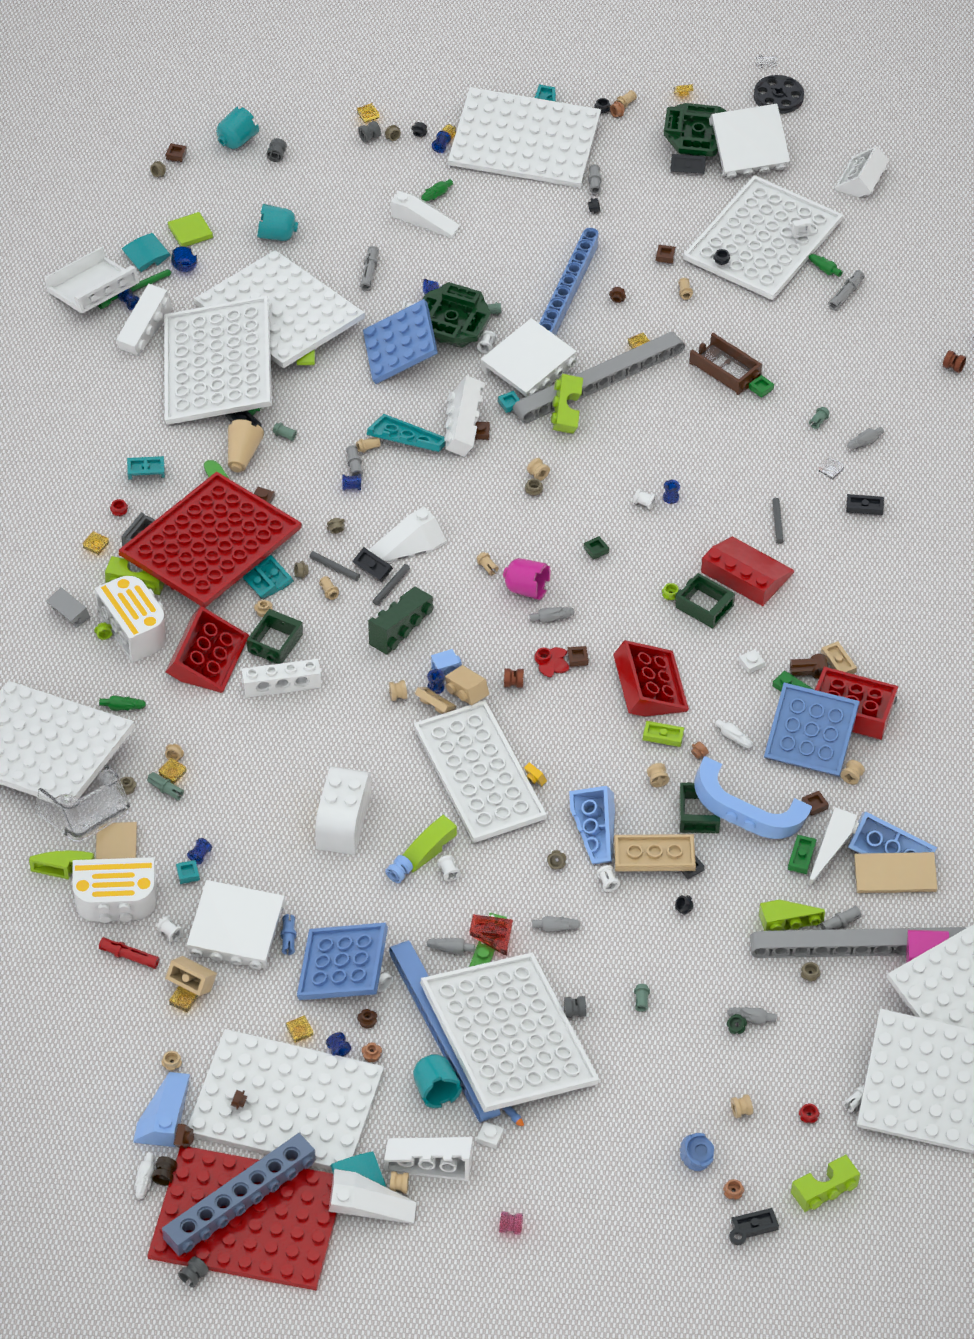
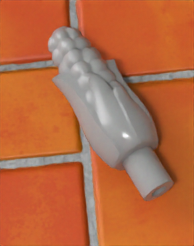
M879 427L875 430L872 428L866 429L850 440L847 448L855 449L875 442L878 436L884 433L883 428Z
M571 607L542 608L538 611L539 613L529 614L530 622L540 620L542 623H549L574 615L575 610Z
M545 916L542 920H532V928H542L545 932H563V930L577 929L581 925L579 920L564 918L563 916Z
M432 938L426 942L428 947L447 953L463 954L464 951H475V944L465 943V940L462 938Z
M745 1006V1008L733 1007L727 1010V1014L730 1017L739 1014L746 1021L755 1024H763L765 1021L776 1022L777 1014L767 1013L763 1008H749Z

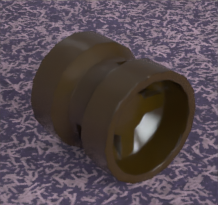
M158 1157L155 1164L156 1169L153 1171L151 1178L158 1185L168 1186L169 1182L172 1183L173 1172L176 1171L178 1164L170 1157Z

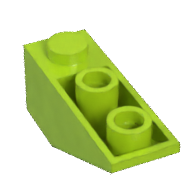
M780 899L760 903L759 917L764 931L796 930L806 926H817L824 922L825 910Z

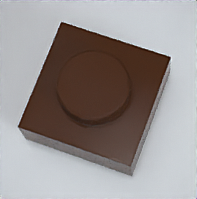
M170 143L165 154L166 159L182 162L187 152V146Z
M659 244L656 261L673 264L676 247Z
M476 422L475 440H489L490 422Z
M257 487L254 492L255 495L270 504L275 497V491Z
M586 646L567 647L569 667L589 665Z
M820 791L802 797V802L812 806L809 813L811 816L829 808L828 802Z
M178 1124L174 1145L187 1149V1146L190 1147L194 1141V1130L185 1124Z

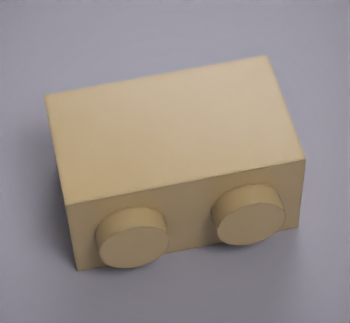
M463 665L445 676L447 691L471 706L489 695L486 679Z
M181 956L171 960L165 979L201 996L211 992L217 973Z

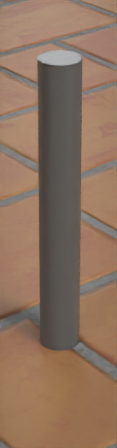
M773 498L776 543L782 544L784 540L779 498Z
M314 551L310 553L309 557L355 581L359 580L360 574Z
M404 564L373 599L375 605H379L410 570L409 565Z

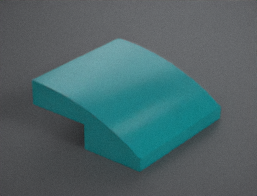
M153 233L141 236L121 248L141 273L154 262L158 266L171 256Z
M272 555L242 577L261 599L277 593L294 582L292 577Z
M373 1151L352 1156L330 1165L333 1174L334 1169L356 1172L387 1188Z

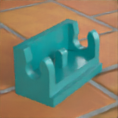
M164 456L127 458L128 480H131L132 476L161 474V478H165Z

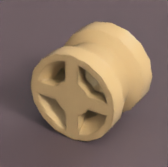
M535 458L528 464L527 471L529 474L534 475L535 479L542 481L548 476L550 468L548 465L543 464L540 458Z
M400 680L399 683L389 682L391 701H396L397 698L407 699L405 680Z
M849 760L846 768L841 772V778L846 783L855 785L859 782L860 776L865 772V768L860 762Z
M656 763L648 767L647 774L653 787H662L669 782V776L666 773V766L664 764Z
M748 1094L743 1095L742 1098H731V1108L735 1118H740L744 1114L748 1116L753 1114V1105Z
M392 1171L390 1189L407 1194L409 1173L398 1174L396 1171Z

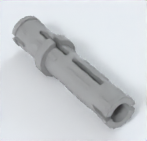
M376 246L368 248L367 257L364 259L365 267L360 288L363 291L371 289L374 269L378 264L377 256L379 249Z
M856 270L850 278L846 279L844 286L828 302L832 310H837L851 292L858 288V284L865 278L862 271Z

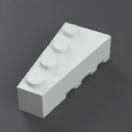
M151 284L147 285L116 339L120 350L137 356L144 350L147 343L164 322V314H169L173 310L167 290Z
M468 375L464 377L455 390L451 391L447 397L448 408L446 414L448 417L445 424L447 432L444 441H446L445 449L463 457L474 446L477 430L475 424L480 414L477 409L479 403H482L483 398L480 395V391L485 387L484 382Z
M473 1137L388 1138L384 1169L386 1172H407L411 1175L469 1181L472 1165Z

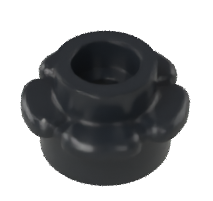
M599 98L594 108L601 109V113H606L610 110L611 105L608 99Z
M415 122L411 130H413L415 136L422 137L427 133V126L422 122Z
M591 198V201L588 202L589 210L596 214V212L601 211L598 198Z
M719 249L715 252L713 259L717 264L725 265L729 263L730 255L727 250Z
M689 895L679 896L675 903L676 910L683 915L692 911L694 906L693 901H691L692 897Z

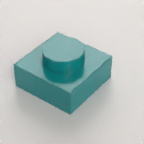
M514 391L498 396V403L505 413L513 411L514 404L520 400Z
M196 860L176 864L180 884L200 880Z

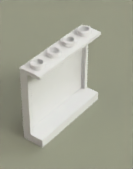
M777 104L715 113L709 118L710 126L714 128L722 164V177L734 178L739 174L748 176L753 174V172L760 171V173L770 171V169L783 170L790 163Z
M103 247L44 277L48 292L81 314L139 283L136 268L131 265L124 269L106 258Z
M532 318L481 358L482 371L486 374L490 371L494 372L521 392L525 398L550 387L556 379H559L562 374L578 363L577 351Z
M206 880L187 942L188 953L199 958L202 956L209 957L218 962L224 960L238 966L242 964L248 965L257 970L261 968L267 969V959L281 911L285 910L286 906L285 896Z

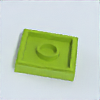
M200 212L167 222L168 228L181 248L213 238V233Z

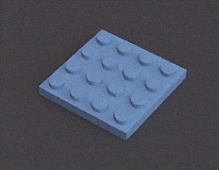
M425 299L363 329L372 380L375 384L438 354L428 303Z
M783 683L764 758L840 777L860 701Z
M386 922L309 929L297 991L298 999L311 1000L377 994L388 931Z

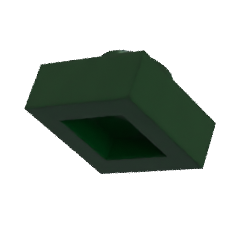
M600 536L584 543L583 548L593 560L609 553V547Z

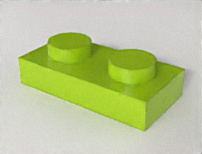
M646 721L642 740L681 747L685 727Z

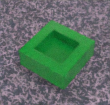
M760 375L749 383V389L762 398L774 390V383Z

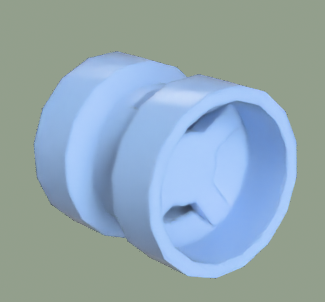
M398 855L394 860V864L389 865L385 873L393 882L401 883L405 878V874H409L413 869V865L408 858Z

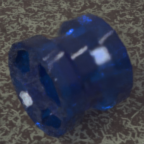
M342 1032L334 1033L326 1040V1045L331 1049L333 1056L344 1057L351 1050V1045L345 1041L346 1037Z

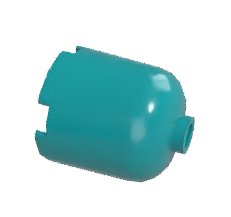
M237 106L217 125L216 132L219 143L230 149H237L248 142L260 131L259 125L255 126L252 120L254 116L244 107L238 109Z
M267 204L262 205L261 220L263 222L259 221L257 238L279 241L289 240L293 232H297L299 222H295V214L286 208Z
M431 1054L416 1063L413 1077L421 1099L427 1107L441 1108L443 1103L449 1100L452 1103L460 1096L462 1091L460 1081L446 1057Z

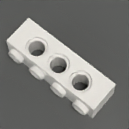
M318 659L243 668L242 682L245 698L321 688V672Z

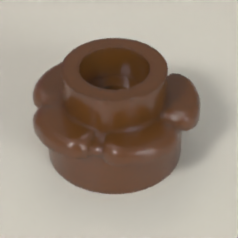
M614 287L609 292V296L613 302L620 303L625 300L626 292L621 287Z
M364 1009L358 1014L357 1020L363 1028L369 1029L376 1024L378 1016L375 1011Z
M236 1090L231 1106L236 1107V1110L239 1107L243 1108L247 1099V1096L244 1095L245 1090Z

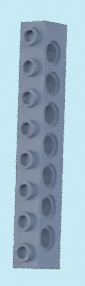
M300 1133L296 1134L162 1227L163 1239L178 1256L191 1251L197 1243L208 1239L214 1231L224 1228L230 1220L236 1216H241L253 1204L261 1202L264 1196L278 1190L287 1180L294 1179L304 1168L311 1167L314 1161H316L315 1149Z

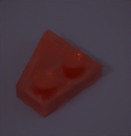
M473 914L470 936L507 956L513 920Z

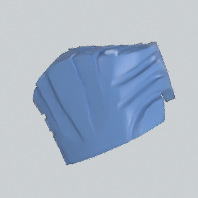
M691 1134L682 1140L680 1144V1157L689 1169L702 1171L713 1162L714 1145L705 1134Z

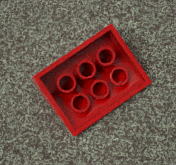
M733 536L712 546L702 557L701 573L761 606H764L794 573L792 568Z
M200 606L192 615L165 672L181 682L222 693L249 634Z
M624 640L613 656L628 713L647 717L687 712L689 708L673 651Z
M824 667L815 690L860 701L852 732L882 740L899 686Z

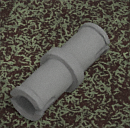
M593 164L589 167L590 175L588 182L590 184V192L597 195L601 192L600 184L602 177L600 175V167Z
M354 445L348 446L346 448L347 464L350 467L352 478L359 479L363 476L361 469L362 460L358 455V448Z
M855 905L842 913L838 912L834 917L821 922L822 930L844 928L848 923L861 918V911Z

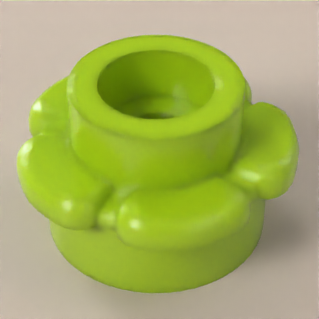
M674 583L666 584L662 589V596L667 600H676L675 595L679 591L678 586Z
M102 622L95 627L94 632L99 639L106 640L112 636L113 628L111 624Z

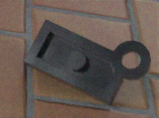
M773 1208L731 1217L733 1230L730 1232L729 1239L734 1245H742L748 1237L779 1230V1224ZM739 1234L742 1238L736 1239L734 1235Z

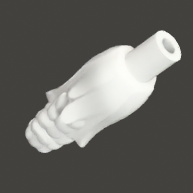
M720 719L715 722V726L721 729L723 736L743 747H752V741L733 723H725Z
M153 1153L146 1154L145 1161L141 1162L137 1171L134 1185L136 1186L135 1196L138 1199H143L147 1190H150L151 1177L155 1170V1165L153 1164L155 1155Z

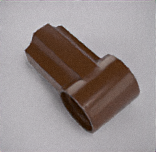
M815 654L808 659H790V674L793 676L812 675L814 678L819 679L823 668L828 667L827 657L824 654Z

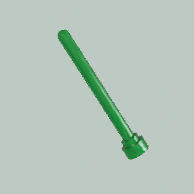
M166 269L141 280L138 284L99 304L98 307L102 310L108 307L111 301L170 276L171 271Z

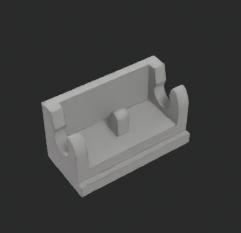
M62 587L46 600L48 605L56 609L75 627L80 626L90 618L87 608Z

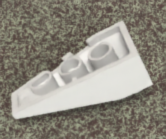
M398 191L391 201V217L453 238L460 229L458 223L420 197Z
M422 507L408 515L373 545L369 551L385 562L391 563L398 561V558L409 555L410 558L414 557L416 553L423 551L426 553L432 552L446 544L447 540L436 518L425 507Z
M834 808L807 885L811 886L849 839L851 833H856L859 824L855 822L856 814Z
M334 1169L328 1212L414 1224L415 1201L356 1172Z

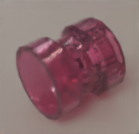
M502 1211L499 1232L507 1233L512 1231L516 1235H521L523 1213L512 1215L507 1211Z

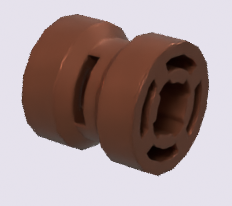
M949 350L943 360V367L952 368L955 372L960 373L965 366L966 356H958L955 352Z
M505 668L504 687L516 686L517 688H523L524 669H517L515 671Z

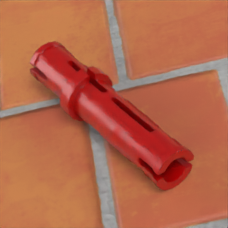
M102 937L99 943L100 950L115 954V957L127 958L153 969L157 968L160 957L129 947L121 941L116 942Z

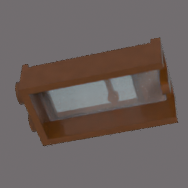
M715 333L711 334L709 346L706 347V344L702 342L699 346V353L693 349L690 351V365L697 366L735 391L737 395L746 391L749 388V383L762 375V363Z

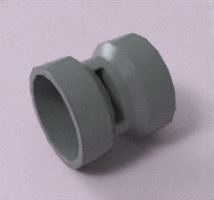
M372 121L367 126L362 125L358 127V133L363 142H368L373 137L381 136V129L376 121Z
M279 138L272 139L266 153L267 158L273 162H280L287 148L286 142Z
M578 996L575 999L564 997V1013L567 1018L573 1015L586 1017L585 996Z
M192 1257L188 1261V1266L183 1267L178 1272V1276L184 1283L190 1278L192 1282L189 1286L195 1287L199 1282V1278L204 1277L209 1270L201 1259Z

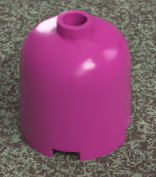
M522 558L514 559L503 572V578H505V584L509 591L538 600L544 597L547 591L544 589L545 583L550 581L551 575L550 566L546 563Z

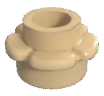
M260 600L255 604L254 609L258 616L264 617L269 609L273 610V605L270 601Z
M168 744L165 756L169 761L176 762L184 756V751L178 744Z
M176 1051L166 1052L161 1061L162 1066L170 1071L179 1068L182 1065L181 1056Z

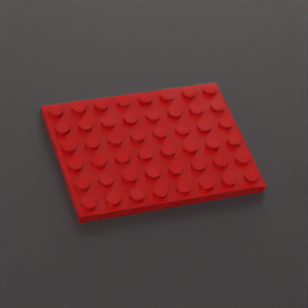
M216 471L119 549V555L193 602L206 608L302 528V523Z
M188 1146L187 1149L180 1148L176 1159L178 1165L176 1171L173 1172L172 1183L169 1182L147 1254L148 1259L188 1266V1261L192 1257H197L207 1265L209 1271L317 1291L338 1214L328 1212L333 1173L304 1168L294 1179L284 1182L278 1190L264 1196L261 1202L247 1208L241 1216L234 1217L224 1228L217 1229L208 1239L197 1243L191 1251L178 1256L163 1239L162 1227L259 1161L258 1159Z

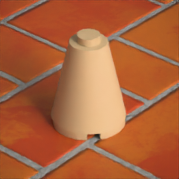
M234 420L228 426V467L233 472H241L246 469L264 436V430L259 425L256 427L251 425L252 422L248 420Z

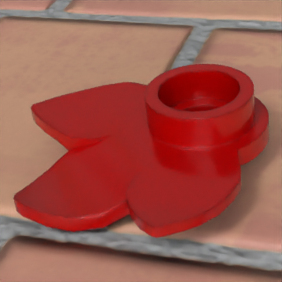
M543 647L538 649L534 655L535 662L539 664V671L544 676L552 677L554 672L564 673L570 668L563 659L567 654V650L554 647L548 649Z

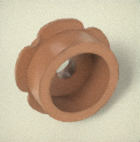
M615 101L610 106V112L615 118L622 117L625 107L622 103Z
M700 741L695 745H691L693 748L691 752L697 759H703L709 753L706 746Z
M373 1042L363 1046L362 1054H364L363 1057L366 1061L376 1062L379 1060L380 1053H382L381 1046Z
M736 1179L729 1180L723 1187L724 1195L728 1199H740L744 1193L742 1183Z

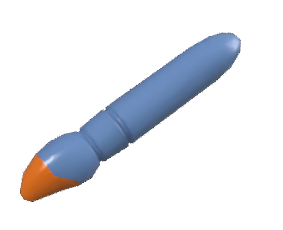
M512 1106L502 1108L516 1125L524 1126L522 1117L516 1113Z

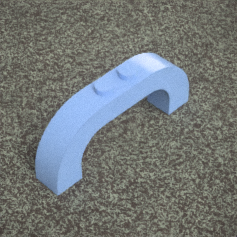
M704 756L695 775L694 786L699 800L710 812L747 831L770 839L790 837L802 828L811 811V805L794 798L788 811L781 814L766 812L725 792L718 782V773L722 764Z

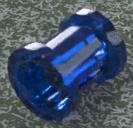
M443 130L439 131L436 135V140L431 144L432 149L437 153L445 152L446 144L451 140L450 134Z
M130 288L118 294V299L124 301L129 310H133L140 299L132 293Z
M342 474V490H361V474H357V476Z
M673 479L667 480L664 483L665 492L663 500L668 504L677 503L679 501L678 491L680 490V484Z
M439 669L430 670L427 674L429 681L427 688L440 694L444 691V673Z
M198 838L195 847L188 851L187 857L191 861L196 860V864L200 865L204 861V856L207 852H211L213 847L206 839Z

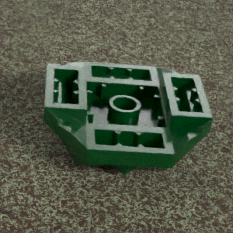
M692 103L667 107L663 135L677 153L691 154L693 156H715L719 151L714 128L710 126L709 118L712 114L728 111L720 106Z
M448 282L442 285V287L426 293L423 297L428 303L435 340L440 343L463 348L471 342H477L491 319L488 305L484 300L482 292Z

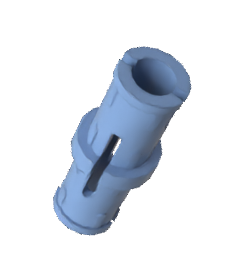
M286 914L282 917V953L286 955L288 949V955H292L295 953L294 940L297 936L295 916L290 915L289 920V914Z

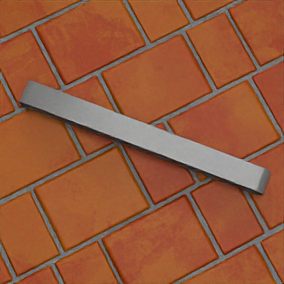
M669 332L574 375L583 378L582 394L578 400L680 354L685 349V343L674 332ZM555 384L514 404L513 411L523 423L532 422L555 411V407L552 406L553 398L557 393V390H554ZM567 400L568 405L575 402L574 400Z
M966 927L756 931L750 935L751 954L755 958L906 955L908 930L949 931V938L966 929Z

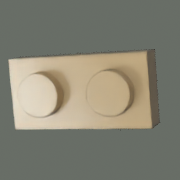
M839 641L821 648V653L827 657V662L832 669L851 674L857 672V667Z
M418 687L415 695L420 697L421 702L433 705L435 710L441 714L453 711L456 708V705L427 687Z

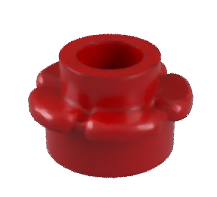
M116 499L112 502L110 511L113 515L122 516L127 513L128 505L124 500Z
M810 1103L803 1105L799 1110L800 1119L804 1123H815L820 1115L817 1107Z

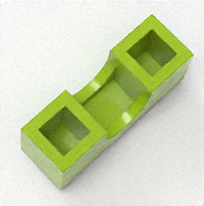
M562 374L559 380L556 379L554 390H557V393L553 398L552 404L555 407V411L551 416L552 430L574 434L578 428L580 411L571 409L567 404V400L577 401L581 396L582 377Z
M111 556L105 570L106 583L119 577L133 576L142 580L146 587L151 589L155 595L161 594L165 584L144 570L141 572L130 571V562L124 558Z
M847 1155L828 1163L826 1175L830 1180L827 1182L816 1180L811 1173L792 1182L791 1194L804 1212L810 1209H817L822 1203L834 1200L841 1193L847 1190L852 1191L858 1186L860 1172Z

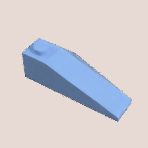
M608 786L569 791L570 811L576 821L577 828L582 836L592 864L612 862L615 820L613 791Z
M868 812L862 813L858 821L856 833L852 834L848 848L860 854L935 853L937 847Z
M168 1073L137 1122L134 1143L176 1147L174 1140L177 1126L181 1123L190 1074Z

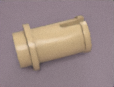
M630 90L625 95L617 97L616 101L622 103L626 108L629 103L637 99V95L634 91Z
M681 278L678 281L680 287L679 295L684 300L690 299L693 295L688 278Z
M378 437L365 440L359 439L356 442L358 452L362 453L369 449L378 448L381 445Z
M482 552L477 556L478 565H482L490 576L496 574L492 569L498 572L499 567L490 559L488 553Z
M328 576L322 577L319 585L324 590L325 597L330 600L336 599L339 595V589L333 585Z

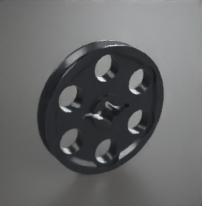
M771 75L762 78L755 85L754 100L758 106L771 105L765 103L770 101L773 104H777L779 113L783 114L795 111L803 103L804 89L797 80L791 77ZM790 84L792 87H786L785 85Z

